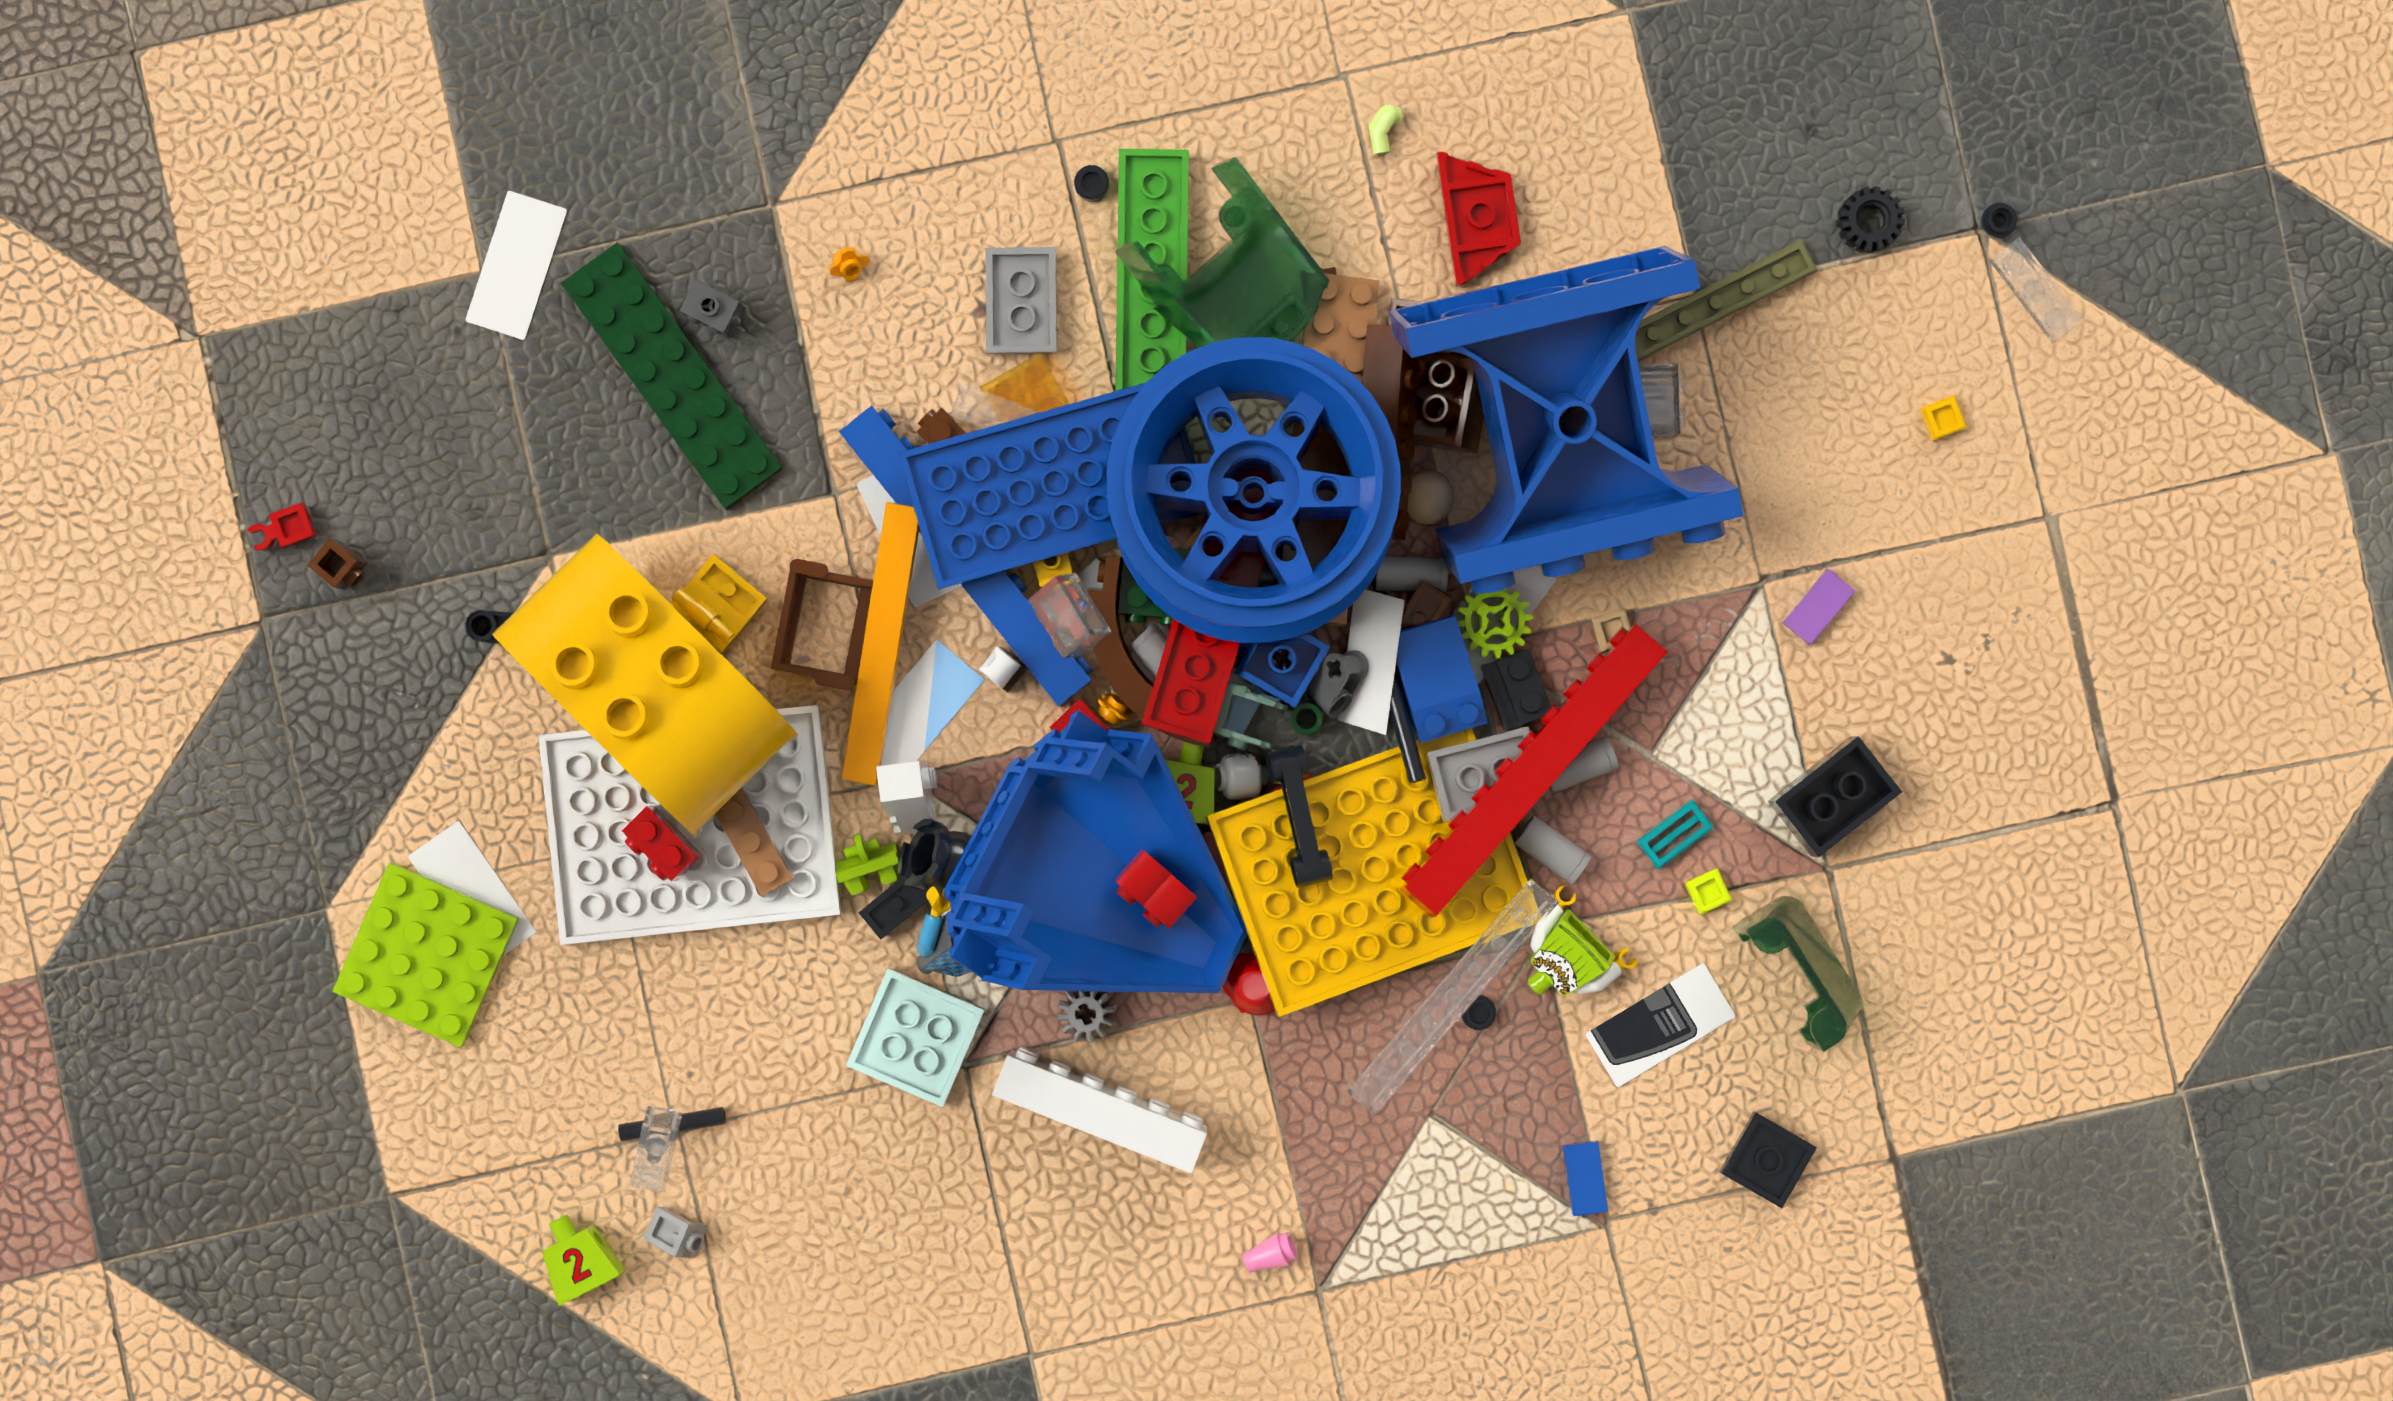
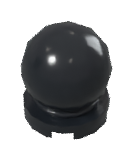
M923 819L914 825L913 829L917 830L910 844L906 842L902 844L898 858V875L905 878L906 882L904 885L916 890H925L926 888L929 890L931 887H935L940 897L971 835L966 832L949 831L941 822L933 819Z

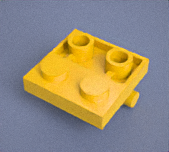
M712 554L685 588H679L672 596L674 601L671 605L706 640L724 653L768 601V598L718 556Z

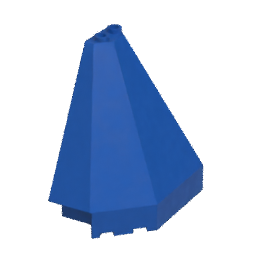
M1077 710L1070 716V721L1063 730L1059 732L1054 728L1034 744V749L1036 750L1025 760L1018 757L1008 765L944 888L945 899L951 905V911L946 914L948 935L953 937L954 946L949 950L950 958L979 976L981 981L1019 990L1219 993L1227 981L1228 973L1237 955L1243 948V943L1248 933L1240 911L1153 735L1111 729L1107 731ZM1141 849L1146 851L1197 896L1170 929L1164 924L1159 928L1154 926L1142 915L1147 910L1137 901L1130 905L1116 892L1120 886L1114 880Z

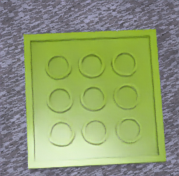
M390 862L386 867L332 992L455 1046L464 1047L520 918Z

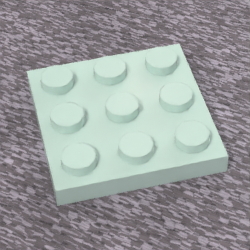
M888 968L846 1066L944 1107L985 1009Z

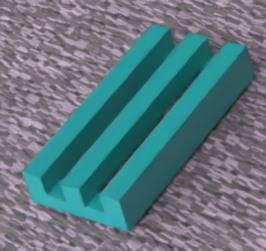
M1691 799L1635 842L1658 870L1714 827L1694 800ZM1692 810L1694 815L1652 847L1647 844ZM1700 821L1703 826L1662 857L1658 858L1655 853L1696 822Z

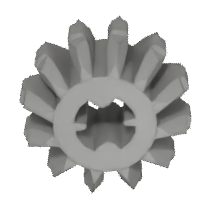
M1065 991L1066 996L1072 1003L1064 1000L1058 1001L1057 1006L1068 1010V1013L1058 1014L1056 1016L1057 1021L1069 1020L1070 1022L1064 1026L1062 1032L1067 1034L1074 1027L1077 1030L1073 1038L1075 1042H1079L1082 1032H1086L1088 1043H1093V1030H1096L1099 1036L1104 1038L1107 1032L1100 1024L1113 1026L1115 1022L1114 1019L1104 1016L1105 1013H1112L1116 1010L1115 1005L1103 1006L1102 1004L1110 998L1108 992L1098 999L1095 997L1098 991H1091L1090 994H1086V991H1079L1080 996L1078 997L1073 991ZM1087 1004L1089 1009H1095L1096 1016H1091L1090 1019L1092 1021L1085 1022L1084 1017L1077 1016L1076 1010L1080 1011L1082 1008L1080 1005Z

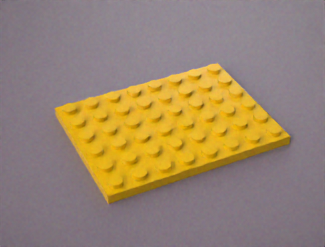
M1472 728L1424 743H1420L1418 739L1416 740L1426 779L1420 782L1409 784L1399 746L1303 781L1318 850L1325 849L1330 859L1333 874L1331 881L1300 888L1296 887L1291 871L1290 857L1297 854L1282 789L1205 816L1278 1017L1538 920L1540 913L1510 833L1436 917H1429L1399 890L1405 883L1401 879L1404 873L1415 862L1420 866L1429 856L1424 851L1437 836L1444 839L1452 830L1448 826L1451 820L1444 822L1442 820L1425 753L1476 740Z

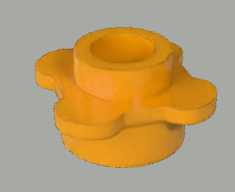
M844 247L834 254L832 258L833 264L829 267V272L834 277L841 276L846 282H853L861 274L862 269L869 265L870 259L865 254L860 255L857 249L853 247Z
M1104 693L1102 698L1098 700L1100 705L1097 708V712L1112 724L1120 725L1123 720L1127 721L1128 716L1132 714V711L1116 694L1109 695Z

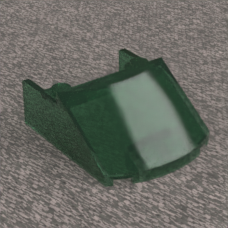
M1236 157L1219 162L1211 168L1231 194V197L1220 208L1219 221L1232 240L1184 282L1169 265L1156 264L1139 241L1120 246L1115 251L1156 304L1153 309L1198 348L1213 342L1244 337H1266L1292 342L1316 314L1320 307L1318 303L1330 281Z

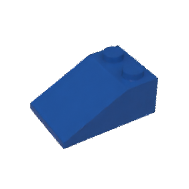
M1453 614L1400 630L1395 668L1413 733L1418 741L1424 743L1488 723L1480 690L1456 616Z

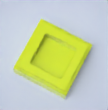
M1718 868L1684 882L1699 915L1732 901Z

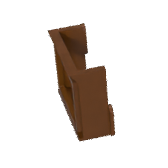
M801 559L792 560L771 669L815 677V682L818 685L842 690H849L853 685H857L873 580L829 572L828 567L823 563ZM807 578L860 588L844 674L791 664Z

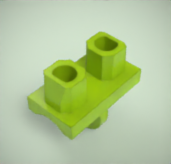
M858 833L854 835L855 845L844 849L846 858L836 861L837 871H835L837 880L839 883L844 882L851 895L864 892L869 888L865 874L874 871L878 872L882 884L899 880V851L896 842L880 846L877 838L865 842L862 834Z

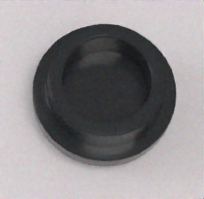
M1473 995L1464 1001L1461 1007V1017L1469 1028L1484 1030L1493 1024L1496 1018V1008L1488 997Z

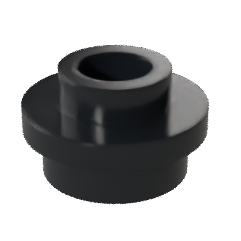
M1994 203L1983 212L1981 225L1989 236L2004 238L2015 230L2017 215L2008 204ZM1995 215L2003 218L2004 224L2002 227H1997L1993 223Z

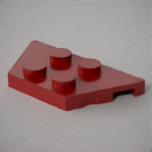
M1437 152L1436 159L1455 287H1461L1521 244L1512 178L1509 173L1497 169L1491 170L1483 167L1482 164L1470 160L1467 162L1449 156L1445 152Z

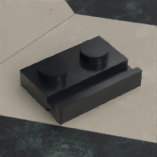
M1529 649L1481 665L1480 669L1504 732L1539 721L1551 708Z

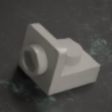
M657 1207L644 1240L674 1257L694 1258L704 1243L707 1225L691 1222L666 1207Z

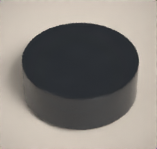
M1087 165L1081 168L1075 176V190L1078 196L1085 201H1099L1105 197L1109 190L1108 175L1099 166Z

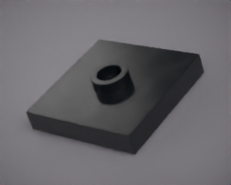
M1753 1111L1719 1172L1778 1207L1783 1208L1817 1147Z

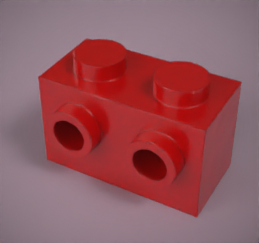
M646 806L622 830L628 837L624 841L626 845L638 856L644 853L652 862L649 866L650 869L663 881L667 878L670 881L679 880L703 856L655 806Z

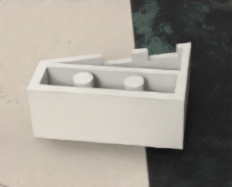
M913 761L876 767L881 804L887 816L893 815V817H890V824L894 826L896 836L916 833L917 830L913 829V827L923 819H933L936 821L932 793L933 788H938L935 767H929L928 761Z

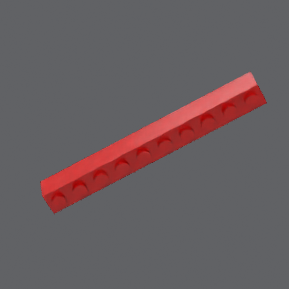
M1637 624L1628 630L1621 627L1609 640L1613 647L1607 654L1603 656L1601 653H1598L1586 667L1590 673L1582 682L1578 679L1573 681L1563 693L1567 697L1559 708L1553 705L1542 716L1540 721L1544 725L1536 734L1530 731L1517 745L1521 749L1520 753L1513 760L1507 757L1494 771L1498 778L1490 787L1484 783L1471 797L1475 804L1466 813L1461 809L1449 822L1448 826L1452 830L1444 839L1437 836L1424 852L1429 856L1420 866L1415 862L1401 877L1405 883L1399 890L1429 917H1436L1667 654V651Z

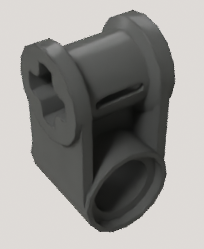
M1356 650L1346 652L1344 655L1340 653L1327 655L1314 679L1309 683L1306 694L1330 718L1338 717L1350 706L1354 694L1368 673L1367 658L1363 653Z

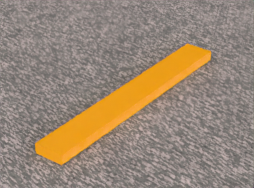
M886 502L842 773L843 780L878 785L876 767L882 764L920 529L913 506Z

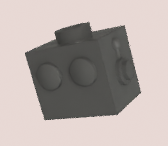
M695 279L690 291L685 294L684 303L679 311L690 322L702 324L710 332L718 335L721 334L730 339L735 327H738L741 323L742 318L740 317L745 307L739 301Z

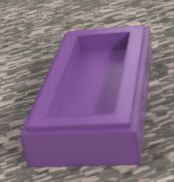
M1826 569L1784 619L1782 624L1806 644L1811 645L1853 595L1855 590L1830 569Z

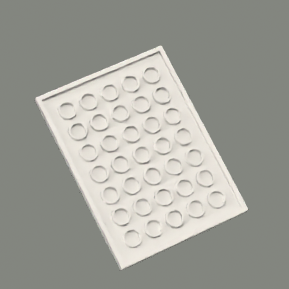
M820 705L776 709L798 733V736L794 740L790 739L742 787L794 878L762 897L715 814L699 829L700 833L694 837L586 730L538 735L560 945L842 914L839 884L835 871H837ZM646 806H655L703 855L677 881H670L668 878L665 881L661 880L650 869L649 866L652 862L644 853L638 856L624 842L628 837L622 830Z

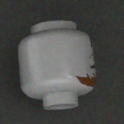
M1252 753L1228 754L1222 758L1220 764L1215 766V786L1217 791L1222 792L1224 797L1229 800L1254 799L1260 795L1262 786L1268 784V770L1266 765H1261L1259 758Z

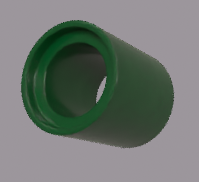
M1302 703L1296 706L1290 714L1291 727L1301 735H1309L1316 732L1322 724L1321 711L1311 703ZM1302 709H1309L1315 714L1316 722L1310 729H1302L1296 723V715Z

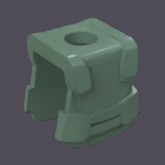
M1228 684L1214 733L1228 737L1226 744L1247 750L1248 744L1267 750L1276 749L1275 744L1228 730L1226 727L1236 695L1284 711H1288L1289 706L1283 705L1279 698L1263 693L1259 695L1254 694V691L1246 686Z

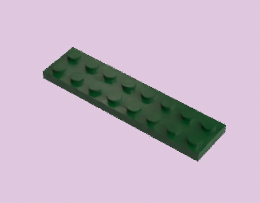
M618 242L561 282L564 289L724 509H729L783 469Z

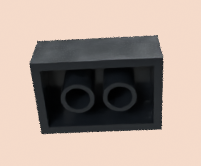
M1850 736L1769 799L1768 803L1811 857H1820L1901 794L1902 791L1859 736Z

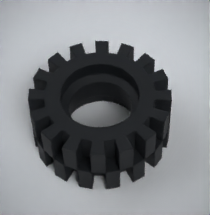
M1869 186L1864 187L1848 197L1839 209L1837 215L1840 216L1836 221L1837 227L1841 229L1839 236L1840 238L1845 237L1847 240L1845 244L1848 247L1852 245L1856 247L1854 251L1862 252L1864 250L1866 253H1873L1878 250L1879 252L1893 243L1902 231L1900 229L1905 223V219H1902V215L1905 213L1904 208H1899L1898 203L1900 200L1898 197L1893 199L1890 196L1892 192L1888 189L1881 191V187L1874 186L1872 189H1869ZM1873 207L1881 212L1883 226L1878 232L1868 233L1861 229L1858 224V214L1861 209Z

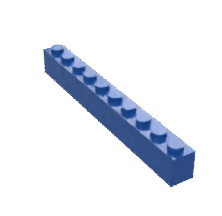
M871 405L842 428L839 433L895 503L913 506L898 453L915 447L906 436L901 439L896 436L892 431L896 423L884 409L877 412ZM1003 571L961 584L1058 707H1061L1092 682L1088 676L1093 671L1081 655L1076 658L1071 655L1066 648L1071 642L1059 628H1056L1054 631L1051 630L1044 621L1049 617L1048 613L1037 600L1033 603L1027 600L1023 595L1027 587L1015 572L1008 576Z

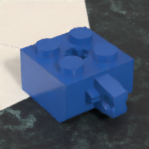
M1308 633L1271 643H1240L1238 654L1243 656L1233 674L1271 696L1279 698L1290 707L1295 708L1331 646ZM1283 650L1289 654L1287 660L1291 662V665L1288 669L1283 666L1282 670L1274 667L1276 661L1272 656L1275 652H1278L1280 655Z

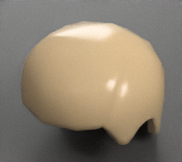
M1421 469L1411 475L1412 490L1410 495H1408L1407 508L1409 518L1418 524L1430 525L1445 519L1454 502V491L1448 478L1436 470Z

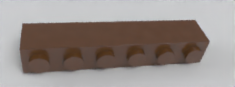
M1367 325L1362 385L1371 393L1384 413L1396 442L1400 461L1401 494L1391 540H1405L1406 530L1409 527V514L1407 512L1408 495H1410L1412 490L1410 468L1411 460L1415 453L1412 440L1413 427L1417 421L1415 400L1416 390L1420 384L1418 372L1419 356L1412 358L1394 339L1391 325Z

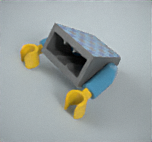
M931 887L927 891L926 897L932 906V910L926 914L918 937L916 949L919 956L916 959V965L923 974L937 972L955 977L965 975L971 971L950 958L949 950L953 948L954 940L953 937L948 935L947 915L941 916L942 913L947 912L951 908L950 902L945 899L944 890L939 897L937 889Z

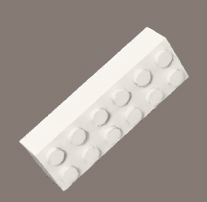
M1020 1046L1017 1051L1011 1049L1008 1053L992 1096L1192 1174L1207 1135V1126L1203 1124L1202 1117L1187 1111H1183L1182 1116L1170 1111L1169 1104L1154 1098H1150L1149 1103L1136 1098V1091L1118 1085L1116 1090L1103 1085L1105 1080L1094 1074L1085 1072L1082 1077L1071 1073L1072 1066L1061 1061L1052 1059V1062L1048 1064L1038 1060L1039 1053Z

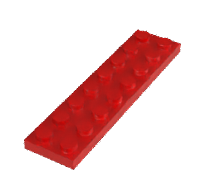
M1258 471L1243 472L1238 478L1234 479L1236 482H1242L1247 477L1256 476L1262 478L1267 484L1275 482L1269 474ZM1249 488L1245 491L1243 497L1249 503H1258L1263 499L1264 494L1258 488ZM1227 506L1229 511L1239 519L1251 522L1265 520L1274 515L1278 510L1266 508L1263 512L1252 515L1244 512L1240 507ZM1205 515L1203 518L1199 534L1201 533L1204 525L1207 522ZM1211 540L1209 545L1205 546L1202 550L1207 556L1216 557L1222 553L1223 546L1220 542ZM1240 551L1216 581L1246 588L1257 587L1265 560L1260 553ZM1173 619L1142 725L1210 745L1240 643L1219 640L1195 632Z

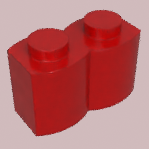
M1143 849L1137 853L1114 880L1120 886L1116 892L1130 905L1137 901L1147 910L1142 915L1157 928L1164 924L1170 929L1197 898L1193 892Z

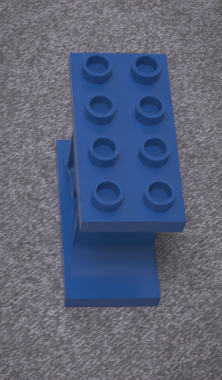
M1664 245L1388 311L1394 339L1412 358L1444 350L1465 354L1470 357L1473 363L1496 472V485L1490 501L1474 518L1466 522L1435 529L1440 554L1460 584L1471 581L1473 592L1478 594L1497 592L1515 585L1513 571L1541 565L1543 575L1546 577L1564 576L1578 572L1586 567L1583 554L1611 548L1612 556L1615 560L1640 558L1656 550L1654 537L1681 531L1684 543L1707 542L1726 534L1725 520L1744 516L1739 489L1708 464L1680 471H1669L1659 467L1636 356V332L1645 314L1666 297L1700 289L1694 259Z

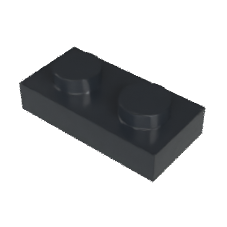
M902 876L858 913L881 940L928 902L926 897L927 888L925 890H916L904 885L906 881Z

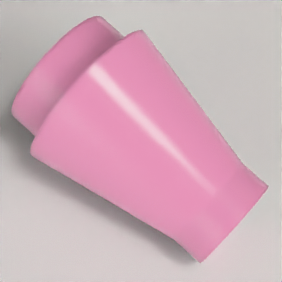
M1277 1232L1253 1249L1244 1252L1243 1259L1248 1271L1252 1273L1257 1270L1290 1266L1291 1261L1298 1259V1255L1288 1232L1284 1234Z

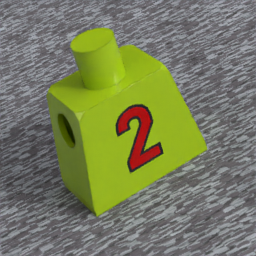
M1183 741L1180 762L1165 760L1195 822L1208 825L1205 816L1214 813V768L1200 766L1204 746Z
M568 1214L548 1223L557 1242L548 1246L542 1252L559 1306L620 1276L625 1271L623 1264L593 1225L576 1232Z

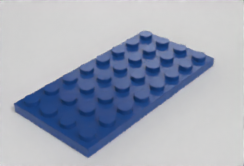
M1146 383L899 452L898 457L937 589L941 590L1116 539L1107 500L1106 472L1110 447L1121 418L1130 402ZM1185 426L1171 441L1161 464H1196ZM1184 480L1171 484L1172 489L1177 492H1184L1191 486L1190 482ZM1156 507L1157 517L1161 526L1201 515L1200 513Z

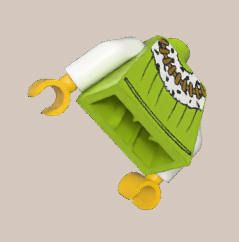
M1565 885L1555 890L1553 894L1554 903L1548 904L1534 926L1530 944L1534 954L1530 961L1537 971L1528 979V984L1539 995L1544 994L1552 985L1564 996L1572 992L1577 994L1599 992L1621 975L1622 968L1631 969L1638 963V959L1633 958L1625 964L1622 956L1630 948H1619L1613 954L1569 909L1563 912V908L1570 906L1576 900V893L1571 896L1569 902H1564L1560 899L1559 893Z

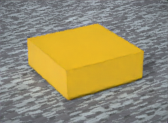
M1955 395L1919 409L1931 441L1967 428Z

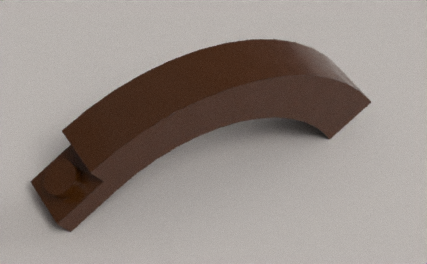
M1109 554L1106 556V562L1100 561L1097 582L1103 583L1102 589L1092 587L1088 589L1087 617L1091 643L1097 661L1116 694L1143 720L1154 683L1139 668L1125 643L1118 614L1123 557ZM1161 731L1175 739L1209 748L1212 745V739L1210 745Z

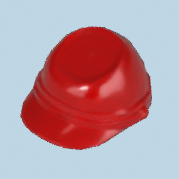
M1246 953L1238 954L1228 973L1227 981L1222 986L1223 990L1241 1013L1267 1015L1274 1012L1275 1008L1256 956Z

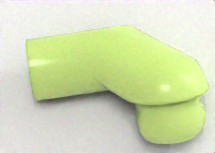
M1390 104L1384 105L1370 122L1369 134L1374 156L1390 153L1387 133L1393 125L1402 121L1403 112L1400 107Z

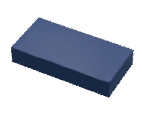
M1595 1140L1562 1145L1572 1215L1580 1216L1608 1212L1599 1142Z

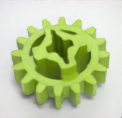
M1507 588L1492 593H1475V598L1469 595L1463 597L1468 606L1467 608H1457V612L1464 615V619L1458 621V625L1465 629V632L1462 633L1463 640L1469 638L1472 641L1469 644L1468 650L1472 651L1480 647V657H1486L1490 650L1493 651L1494 658L1498 659L1501 657L1502 649L1509 655L1514 654L1512 646L1514 643L1524 646L1525 642L1520 636L1521 634L1531 633L1532 630L1524 625L1525 621L1533 619V615L1524 614L1523 609L1529 605V602L1519 603L1517 601L1521 593L1519 590L1511 595L1507 593ZM1489 597L1503 599L1497 606L1489 607L1482 602L1483 599ZM1504 608L1499 618V622L1502 624L1501 628L1496 626L1484 633L1490 621L1486 617L1487 614H1496ZM1513 608L1517 615L1516 629L1510 624L1509 613ZM1472 612L1478 617L1479 628L1475 633L1471 625ZM1491 635H1500L1507 640L1501 644H1488L1485 642Z

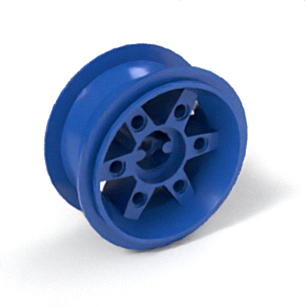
M1266 337L1233 338L1213 342L1187 352L1162 368L1146 382L1130 402L1121 418L1110 447L1106 472L1107 500L1116 541L1125 565L1138 586L1157 607L1175 621L1195 632L1219 640L1238 643H1271L1295 638L1320 628L1351 606L1373 581L1385 559L1398 514L1401 494L1400 461L1396 442L1384 413L1371 393L1353 374L1335 360L1312 348L1291 341ZM1267 399L1282 402L1289 406L1264 436L1249 435L1230 401ZM1197 416L1212 454L1209 462L1203 464H1161L1171 441L1185 425ZM1224 417L1231 427L1225 432H1217L1212 428L1211 424L1216 418ZM1294 422L1300 423L1304 428V432L1297 437H1291L1284 431ZM1321 425L1329 432L1341 449L1348 465L1350 476L1302 470L1300 461ZM1258 471L1269 474L1275 482L1267 484L1262 478L1256 476L1247 477L1242 482H1236L1234 479L1238 478L1243 472ZM1184 480L1190 482L1191 486L1184 492H1177L1172 489L1171 484ZM1249 488H1258L1262 491L1264 497L1258 503H1249L1243 495ZM1327 489L1337 494V496L1331 501H1322L1316 495V491ZM1227 506L1240 507L1244 512L1252 515L1259 514L1266 508L1278 510L1274 515L1265 520L1251 522L1239 519L1229 511ZM1156 507L1205 514L1207 522L1185 561L1175 551L1165 536L1157 517ZM1349 519L1336 546L1325 559L1312 569L1296 531L1300 520ZM1211 540L1218 541L1223 546L1222 553L1216 557L1207 556L1202 550L1205 546L1209 545ZM1289 545L1295 551L1296 556L1291 561H1281L1276 556V550L1280 546ZM1241 551L1260 553L1279 584L1268 587L1246 588L1228 585L1216 580Z

